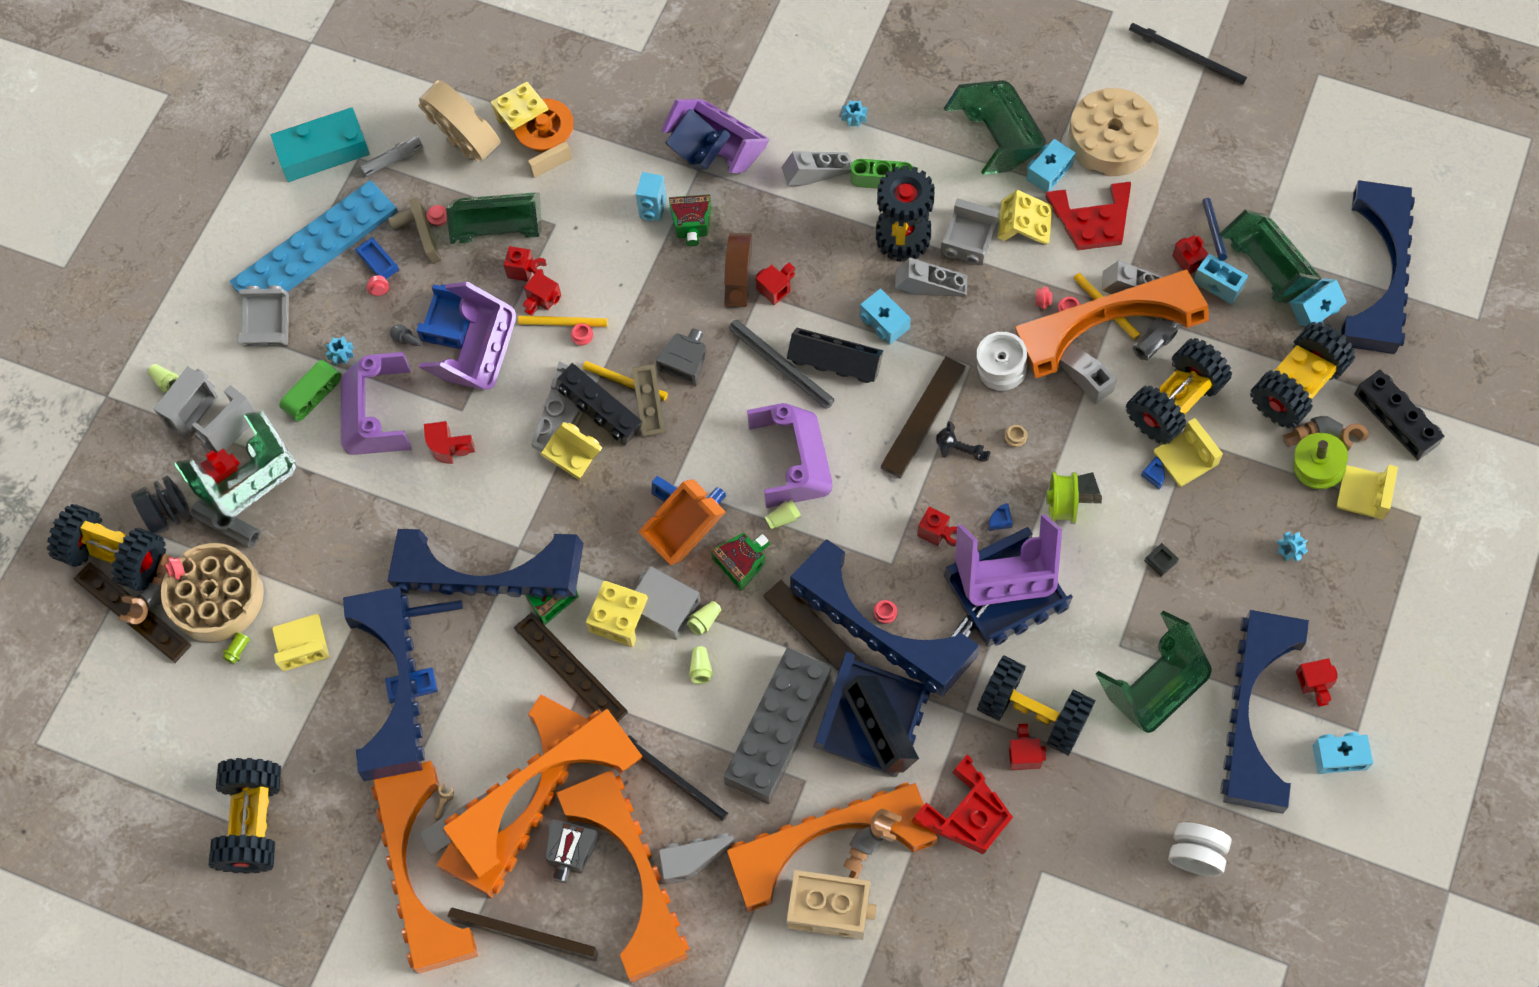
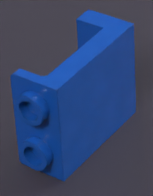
M444 284L440 286L433 285V298L424 324L419 323L416 330L420 341L462 349L470 321L464 319L460 314L459 306L462 298L445 289Z

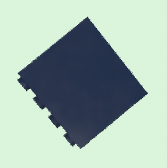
M1026 527L979 550V561L1021 556L1023 543L1027 539L1032 538L1033 533L1029 527ZM956 562L947 566L944 573V578L965 612L973 619V625L987 647L993 644L995 646L1001 645L1008 639L1007 637L1013 634L1020 635L1027 631L1028 626L1034 623L1040 625L1047 621L1050 615L1054 613L1059 615L1069 609L1073 598L1071 594L1066 596L1058 583L1054 593L1049 596L989 604L980 617L977 618L975 613L981 605L972 610L975 605L966 597Z
M846 652L813 748L883 772L842 689L857 675L877 676L912 745H914L916 735L912 733L915 725L919 726L924 713L920 709L922 703L927 704L930 691L922 683L854 660L855 655ZM886 773V774L891 775V776H894V777H897L899 773Z

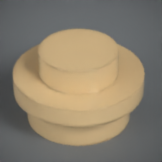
M1012 425L1006 429L1004 438L1011 447H1021L1026 443L1028 434L1022 426Z

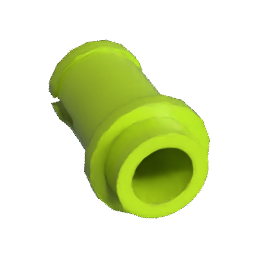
M236 632L227 650H223L224 655L222 658L231 664H235L236 661L239 662V656L250 639L244 634Z

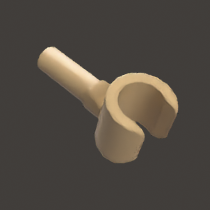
M444 783L438 788L440 800L433 817L439 820L446 802L454 798L453 786L449 793L443 794L445 790Z

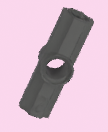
M1156 318L1149 326L1147 333L1133 345L1136 356L1141 360L1148 361L1163 345L1166 346L1173 340L1183 325L1165 318Z
M202 499L198 502L196 501L193 505L190 516L216 530L221 536L229 537L249 549L255 546L259 540L261 533L259 529L234 517L228 510H221ZM229 521L226 526H222L224 522Z

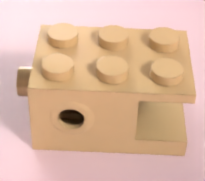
M794 870L787 915V928L863 940L866 919L875 920L877 907L875 904H868L871 881Z

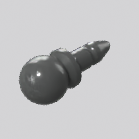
M396 324L391 328L390 336L394 341L402 344L409 343L413 346L422 345L421 341L413 336L411 330L407 329L404 325Z

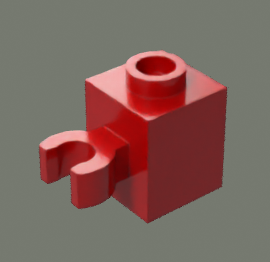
M1193 235L1189 238L1180 239L1175 244L1172 256L1182 270L1187 269L1189 274H1192L1200 267L1208 252L1203 247L1204 242L1200 236Z
M508 247L504 261L507 278L528 282L531 272L535 274L538 271L544 275L542 269H537L538 266H547L544 258L533 260L530 249Z
M789 262L781 271L777 270L772 264L768 268L760 270L755 278L756 289L773 305H776L790 293L789 280L796 275L793 272L795 267Z
M537 271L524 286L527 299L522 306L525 307L524 312L530 316L536 312L539 305L549 311L561 298L559 283Z
M224 448L217 453L214 450L210 451L205 455L208 459L200 463L218 490L241 475L237 468L240 462L233 453L228 455Z
M929 506L918 525L917 536L936 546L944 538L948 545L955 547L956 540L952 539L951 535L957 534V527H949L950 516Z
M1329 658L1300 664L1296 674L1302 693L1315 692L1318 707L1329 705L1328 702L1332 701L1328 689H1331L1338 679L1336 667L1331 665Z
M1028 723L1018 724V739L1010 740L1008 746L1011 771L1040 769L1043 761H1046L1045 746H1041L1040 738L1029 739Z

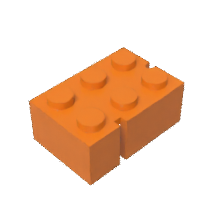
M694 479L683 481L654 513L656 516L651 517L638 531L670 565L682 562L726 513L712 497L706 499L708 493Z

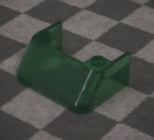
M1007 81L959 84L944 107L945 111L963 110L966 117L971 121H984L999 146L982 169L981 173L983 175L1009 172L1040 152L1046 144L1045 137L1014 86Z
M538 192L459 198L452 200L446 208L450 244H455L457 240H459V243L472 242V238L479 235L520 232V234H524L525 238L539 237L542 232L540 193Z
M1245 209L1219 233L1221 238L1231 240L1230 245L1237 253L1243 252L1248 254L1273 284L1271 286L1273 291L1271 298L1273 301L1288 303L1322 279L1280 227L1265 214Z
M264 411L249 412L244 415L256 434L246 444V451L251 461L220 483L216 484L211 476L202 474L194 460L177 461L174 463L193 493L222 516L233 517L238 515L290 477L296 469L295 460Z
M1164 610L1160 615L1168 631L1161 637L1158 645L1162 657L1141 677L1129 686L1124 680H1115L1100 671L1095 673L1109 700L1139 729L1146 733L1154 732L1208 681L1212 672L1211 665L1190 623Z

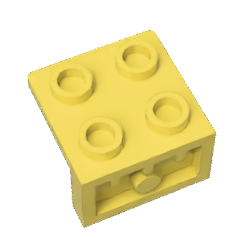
M528 82L491 101L497 121L500 124L506 122L511 130L548 110L545 102Z
M1019 190L1014 191L1001 200L998 238L1006 241L1015 234L1020 233L1044 245L1048 244L1052 205Z
M1196 418L1188 421L1184 432L1177 435L1169 444H1162L1155 448L1153 452L1161 460L1163 466L1179 487L1186 485L1216 467L1223 455Z
M563 422L554 432L540 455L579 480L592 459L602 450V447L598 445L599 442L591 436L586 437L580 433L579 428L575 425Z
M1347 465L1345 475L1341 480L1336 507L1383 520L1391 507L1398 467L1388 465L1384 472L1377 473Z
M603 581L586 621L588 631L633 647L636 641L634 631L647 602V595L608 581Z
M319 614L273 627L278 653L274 654L276 664L283 672L330 658Z

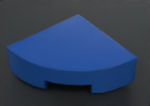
M1156 456L1142 471L1141 476L1158 489L1161 488L1164 482L1165 472L1161 460Z
M1008 503L999 506L993 512L989 520V531L1012 528L1013 523Z

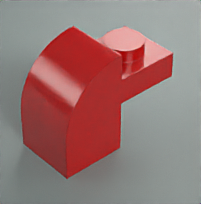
M447 421L424 424L425 441L436 460L446 464H453L452 455L466 456L469 453L475 452V444L471 434L451 437Z

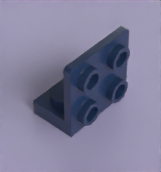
M688 109L665 143L695 170H707L731 134L725 129L715 130L692 109Z

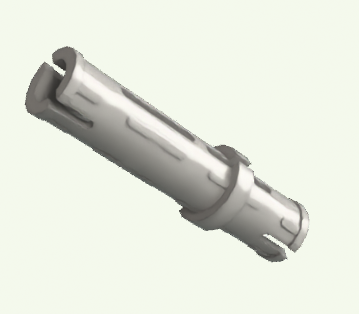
M416 135L406 142L395 144L396 147L361 164L360 168L366 178L400 159H406L407 155L423 148L419 137Z

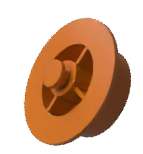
M542 98L548 110L514 129L517 139L524 146L543 153L566 142L570 137L574 127L572 113L566 105L554 99Z

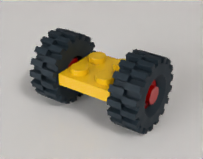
M903 166V170L895 167L893 173L890 170L887 171L885 177L882 176L877 189L878 210L883 212L880 213L876 222L878 248L881 247L883 255L888 253L889 259L892 260L893 257H897L896 261L901 262V258H906V260L912 256L915 259L919 258L920 253L924 254L926 252V247H929L931 240V220L928 221L929 212L933 210L935 187L932 184L931 177L928 176L926 178V172L923 170L918 173L917 167L913 166L912 170H908V166Z
M1316 322L1309 323L1294 340L1293 350L1274 371L1269 370L1251 389L1250 397L1253 398V404H1257L1256 408L1258 411H1262L1264 413L1263 416L1269 417L1274 424L1277 422L1281 427L1295 428L1313 408L1311 404L1312 398L1325 383L1334 378L1338 379L1353 363L1355 350L1351 349L1352 344L1346 342L1347 338L1344 335L1341 336L1339 330L1336 328L1334 330L1331 329V326L1328 324L1324 326L1323 322H1318L1317 324Z
M1198 338L1187 340L1171 359L1175 372L1160 388L1155 387L1153 389L1152 386L1149 385L1147 387L1145 385L1127 402L1126 412L1130 414V420L1135 422V427H1139L1141 429L1140 432L1146 433L1149 439H1155L1159 444L1161 442L1162 444H1169L1186 426L1187 422L1184 417L1190 408L1202 396H1215L1232 378L1231 367L1226 364V358L1220 356L1222 353L1218 350L1215 351L1213 349L1214 346L1211 344L1206 345L1204 340L1199 341Z
M71 504L65 507V512L61 511L59 513V518L54 520L53 523L55 525L49 531L51 536L47 539V542L50 543L47 546V550L50 551L48 554L52 559L73 567L81 566L83 562L86 563L88 556H94L110 562L112 567H114L111 573L114 575L113 580L116 581L115 583L136 591L145 590L146 586L152 583L153 578L157 577L156 570L163 553H166V548H164L166 542L163 541V537L141 528L131 530L129 536L120 531L114 532L106 529L100 524L102 518L99 517V513L77 504Z
M1003 655L986 685L977 711L1000 721L1008 705L1012 702L1014 703L1012 707L1025 715L1030 711L1036 714L1035 718L1037 721L1049 726L1050 722L1054 723L1055 726L1046 745L1069 756L1096 700L1073 689L1062 711L1059 713L1016 691L1026 666Z
M252 758L227 759V761L223 760L218 763L216 790L224 795L230 794L231 800L227 836L223 835L211 839L209 866L211 869L233 873L242 872L244 874L272 870L274 866L275 841L265 837L267 829L266 814L269 804L268 796L277 795L280 791L281 765L278 763Z

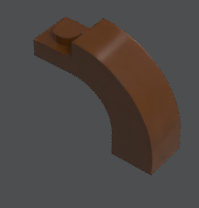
M730 232L725 261L724 306L747 307L749 263L752 256L751 233Z

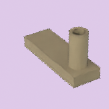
M417 197L410 199L411 209L388 218L392 229L396 230L416 222L426 255L433 264L441 261L430 223L427 220L425 208Z
M655 364L632 367L640 420H642V435L665 433Z

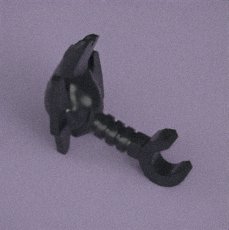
M948 421L947 427L943 428L936 435V443L940 447L943 458L948 456L950 449L956 448V450L972 455L977 460H989L991 452L983 451V445L969 446V444L957 441L954 434L955 426L951 421Z

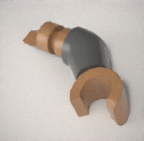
M1317 416L1311 418L1310 422L1305 423V426L1299 425L1293 428V432L1283 435V439L1286 445L1290 447L1298 444L1308 435L1327 433L1340 439L1348 452L1353 445L1348 435H1355L1359 441H1365L1369 433L1361 424L1355 423L1343 428V424L1329 416Z
M162 554L156 570L158 576L153 578L152 583H149L148 587L137 595V598L131 596L121 597L123 602L130 603L131 608L127 615H120L119 621L139 624L146 618L149 609L162 604L161 587L167 572L165 564L168 563L167 558L171 556Z
M880 809L872 817L870 826L856 832L849 844L852 846L849 851L851 856L846 858L843 865L851 870L848 878L858 879L863 868L862 860L866 861L868 854L871 855L872 851L884 839L890 842L896 841V836L891 834L890 831L895 822L901 821L902 816L886 809Z

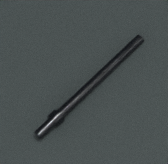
M1133 22L1129 27V31L1142 36L1143 40L1149 43H1157L1242 85L1247 80L1246 76L1156 34L1157 31L1151 28L1146 29Z
M628 735L629 739L643 756L641 759L719 819L722 821L726 819L729 814L727 811L637 744L638 741Z

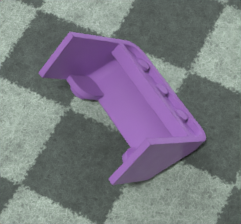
M675 99L661 130L664 133L673 132L687 110L692 109L715 130L725 129L731 134L718 154L727 159L726 163L729 165L728 172L738 174L747 171L769 142L765 135L702 99Z
M469 282L446 284L445 289L462 298L459 306L460 314L464 319L470 321L458 361L446 359L442 362L420 363L419 368L447 382L480 390L491 389L496 383L516 321L515 310L510 305Z
M403 352L366 355L342 375L341 445L346 453L358 455L411 450V444L405 431L382 432L381 423L377 418L366 417V378L376 375L409 373L410 366Z
M786 403L747 410L749 430L776 424L779 426L793 425L802 462L801 465L793 466L786 472L787 485L764 489L766 508L780 506L785 500L787 502L793 500L796 503L829 495L832 491V478L817 416L811 411Z
M1046 514L1041 515L1039 537L1029 538L1023 543L1021 556L979 561V553L977 551L978 540L963 525H957L955 561L968 600L972 604L979 606L1046 597L1054 593L1058 585L1062 529Z

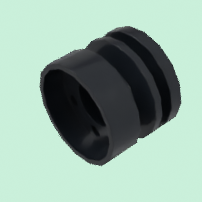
M168 475L162 478L165 489H163L158 481L154 482L155 494H152L147 487L131 493L132 500L145 525L151 533L157 535L169 530L166 520L168 518H171L176 525L181 524L177 513H180L185 521L191 519L188 502L184 494Z

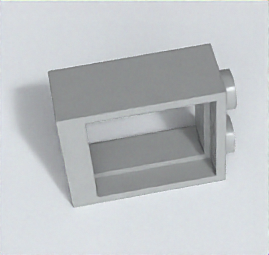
M188 366L154 407V411L167 429L184 439L193 430L192 424L194 422L198 423L218 398L214 391L215 386L207 380V374L200 369L195 371Z

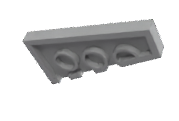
M560 361L557 366L556 376L551 384V391L544 404L542 417L539 419L531 443L532 448L540 452L543 451L554 432L563 422L574 424L581 413L572 401L563 397L555 388L557 378L568 367V365ZM592 378L597 384H599L598 380Z

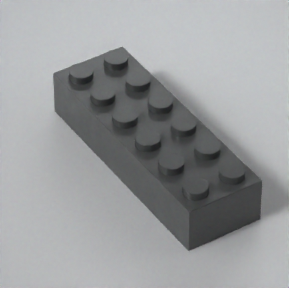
M788 647L786 648L723 776L726 785L770 804L831 677V666Z

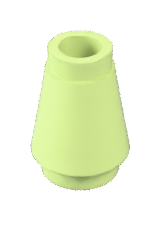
M157 364L152 365L148 369V375L164 393L178 379L177 374Z
M785 500L765 519L772 530L775 527L797 521L796 518L800 517L801 514L793 500L788 502Z
M711 601L690 615L687 622L690 630L699 636L707 633L721 612L720 606L716 602Z
M699 646L692 649L689 677L695 684H706L710 682L713 673L707 649Z

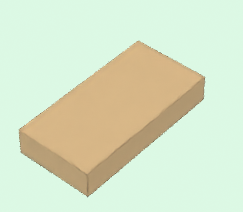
M563 142L528 160L534 178L571 160L570 146L567 142Z

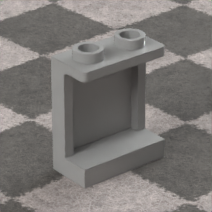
M957 198L948 230L941 242L940 254H944L948 258L965 260L970 264L983 265L998 222L999 210Z
M276 285L268 286V289H260L258 286H246V289H240L239 295L242 296V334H238L237 343L244 347L288 346L289 293L282 289L281 286Z
M231 385L224 391L230 403L205 428H202L196 422L192 424L196 431L195 437L202 442L201 445L208 452L214 450L217 453L223 448L226 451L259 418L248 399Z
M650 566L647 572L641 574L638 580L639 585L635 590L646 594L648 597L641 617L667 630L668 636L677 640L689 621V616L694 613L701 602L700 593Z

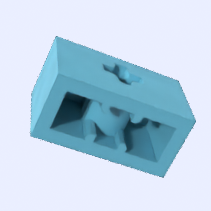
M1054 139L1049 145L1046 144L1041 149L1040 156L1036 160L1032 159L1028 164L1027 181L1044 192L1051 191L1073 165L1076 152Z
M642 172L636 191L639 217L648 221H661L667 201L664 176Z
M1208 254L1197 269L1194 282L1199 287L1232 305L1243 290L1248 275L1224 261H1220L1217 257Z
M1322 278L1289 302L1301 326H1308L1312 322H1316V324L1323 322L1329 315L1339 312L1340 307L1347 303L1337 280Z
M881 288L860 304L861 320L866 325L870 324L881 340L885 339L889 344H892L910 329L911 318Z
M1350 732L1344 734V737H1334L1333 734H1326L1320 736L1312 745L1318 774L1368 770L1373 764L1368 735Z

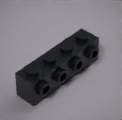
M796 328L791 334L786 359L792 360L796 365L807 364L814 366L819 371L830 370L836 372L841 377L852 376L861 382L870 383L874 382L878 376L884 350Z
M571 363L557 378L555 386L557 391L563 397L572 401L581 412H585L590 416L595 424L609 432L611 437L625 446L640 430L642 420L574 363Z
M1380 369L1357 387L1354 395L1417 461L1439 446L1445 437L1441 429L1426 417L1424 411L1416 407L1410 401L1409 396L1393 383L1392 378L1384 374Z
M857 675L842 690L883 772L903 773L919 760V757L878 677Z

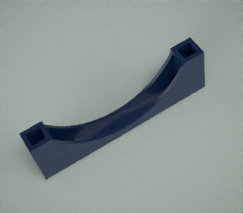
M1358 180L1354 188L1351 211L1360 213L1381 235L1390 254L1392 275L1389 288L1381 299L1357 315L1346 316L1341 327V336L1344 335L1347 338L1346 342L1352 344L1351 348L1395 354L1399 346L1404 344L1405 333H1402V326L1406 323L1407 314L1403 313V309L1408 300V293H1405V287H1407L1409 282V274L1406 273V267H1409L1411 254L1407 253L1412 242V235H1409V229L1412 228L1414 219L1413 216H1410V211L1415 203L1411 187Z
M420 529L397 530L387 582L393 588L400 587L402 593H408L409 590H413L423 594L438 591L446 595H452L453 592H462L469 596H474L476 593H484L493 597L498 596V594H507L510 597L530 595L534 598L553 596L557 599L575 597L584 545L577 534H554L553 540L526 563L503 573L476 576L457 572L439 562L427 545L428 538Z
M826 539L790 576L791 591L797 597L807 600L815 610H821L828 615L832 622L845 627L853 637H859L866 642L871 650L880 652L892 665L901 667L910 678L922 682L930 692L937 693L943 697L978 657L980 645L961 632L957 636L944 639L917 640L893 635L869 622L855 608L845 590L841 567L845 561V551Z
M400 587L343 597L344 617L350 629L358 628L382 642L394 655L399 675L397 697L389 717L377 734L363 748L356 749L358 773L363 781H369L423 770L422 761L425 760L424 747L420 746L419 738H423L421 724H418L417 716L421 715L419 702H415V694H418L416 679L413 680L416 664L410 654V651H414L412 637H409L408 630L412 629L410 616H406L405 609L410 607L407 594L403 595Z
M1250 610L1246 617H1242L1240 631L1244 632L1243 640H1239L1237 654H1241L1240 663L1237 662L1235 667V677H1238V684L1234 685L1232 691V700H1236L1235 709L1231 708L1229 723H1233L1232 732H1228L1226 746L1230 747L1229 756L1225 755L1223 770H1227L1226 779H1222L1220 794H1224V803L1281 814L1289 807L1291 783L1284 782L1271 769L1258 750L1250 728L1249 701L1255 681L1265 668L1281 656L1293 650L1301 651L1307 642L1309 620Z

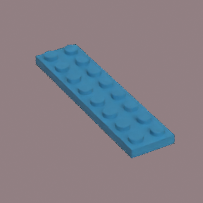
M369 180L229 282L238 294L239 290L246 289V286H258L260 289H268V286L276 285L281 286L282 289L288 292L380 226L388 218L395 215L398 210L383 192Z

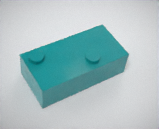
M353 107L270 134L281 168L288 182L370 155Z

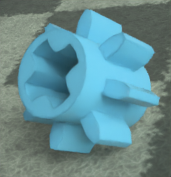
M850 100L847 106H842L841 120L846 121L848 127H859L862 122L867 121V107H862L861 101Z
M344 336L341 339L333 337L332 341L325 345L329 351L326 353L328 360L333 359L336 366L338 363L347 364L350 358H354L351 351L354 347L351 342L347 343Z
M1290 532L1283 534L1284 539L1277 541L1279 544L1278 554L1284 556L1285 561L1290 560L1292 557L1295 561L1302 559L1301 555L1308 552L1305 548L1308 540L1301 537L1300 532L1295 533L1293 536Z

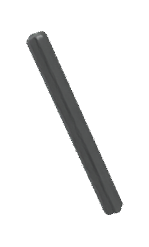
M739 320L731 322L729 330L822 407L827 409L832 406L834 398Z

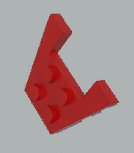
M1131 181L1111 184L1110 191L1113 204L1070 209L1066 189L1046 192L1047 202L1054 208L1055 215L1064 224V229L1077 250L1122 245Z
M966 755L952 773L972 789L948 819L926 802L911 822L984 854L1013 816L995 791L992 792L984 782L985 777L981 771L977 772L974 768L971 757Z

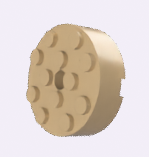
M437 80L419 98L420 103L418 106L426 114L425 117L433 125L437 124L439 129L447 136V141L454 147L458 145L461 148V153L466 158L470 159L472 157L476 162H483L500 145L499 137L487 121L478 117L474 113L476 109L445 82Z
M1120 88L1100 89L1085 96L1075 107L1068 133L1069 147L1076 152L1075 159L1090 171L1096 170L1105 173V176L1127 175L1140 169L1150 159L1158 136L1159 122L1152 106L1140 95Z
M208 543L193 547L184 552V556L180 558L185 575L180 576L179 580H175L174 576L169 577L166 572L161 587L163 608L177 627L193 639L204 642H218L230 639L236 633H241L249 627L261 609L264 596L261 577L250 560L232 546Z

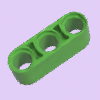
M856 159L851 163L850 179L852 184L857 187L878 188L882 176L885 177L887 171L890 170L893 173L895 167L903 170V166H908V170H912L913 166L908 162Z
M318 361L281 399L279 407L296 421L303 420L336 387L341 380L342 374L326 361Z

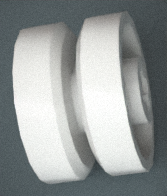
M995 332L987 335L980 342L977 348V370L981 382L988 388L997 391H1007L1017 387L1024 381L1027 374V348L1023 340L1017 335L1009 332Z
M1187 822L1178 823L1173 839L1178 844L1171 846L1168 861L1174 866L1194 874L1209 877L1222 876L1226 866V860L1223 855L1229 852L1232 841L1230 836L1209 826Z

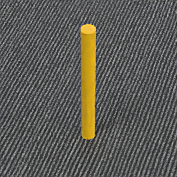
M1077 273L1073 279L1094 300L1104 297L1081 273ZM1124 317L1114 319L1133 340L1140 337L1141 334Z
M518 316V324L576 326L583 323L590 327L608 326V318Z
M584 362L582 367L584 370L635 389L634 379L591 362ZM659 389L660 400L665 401L668 393Z

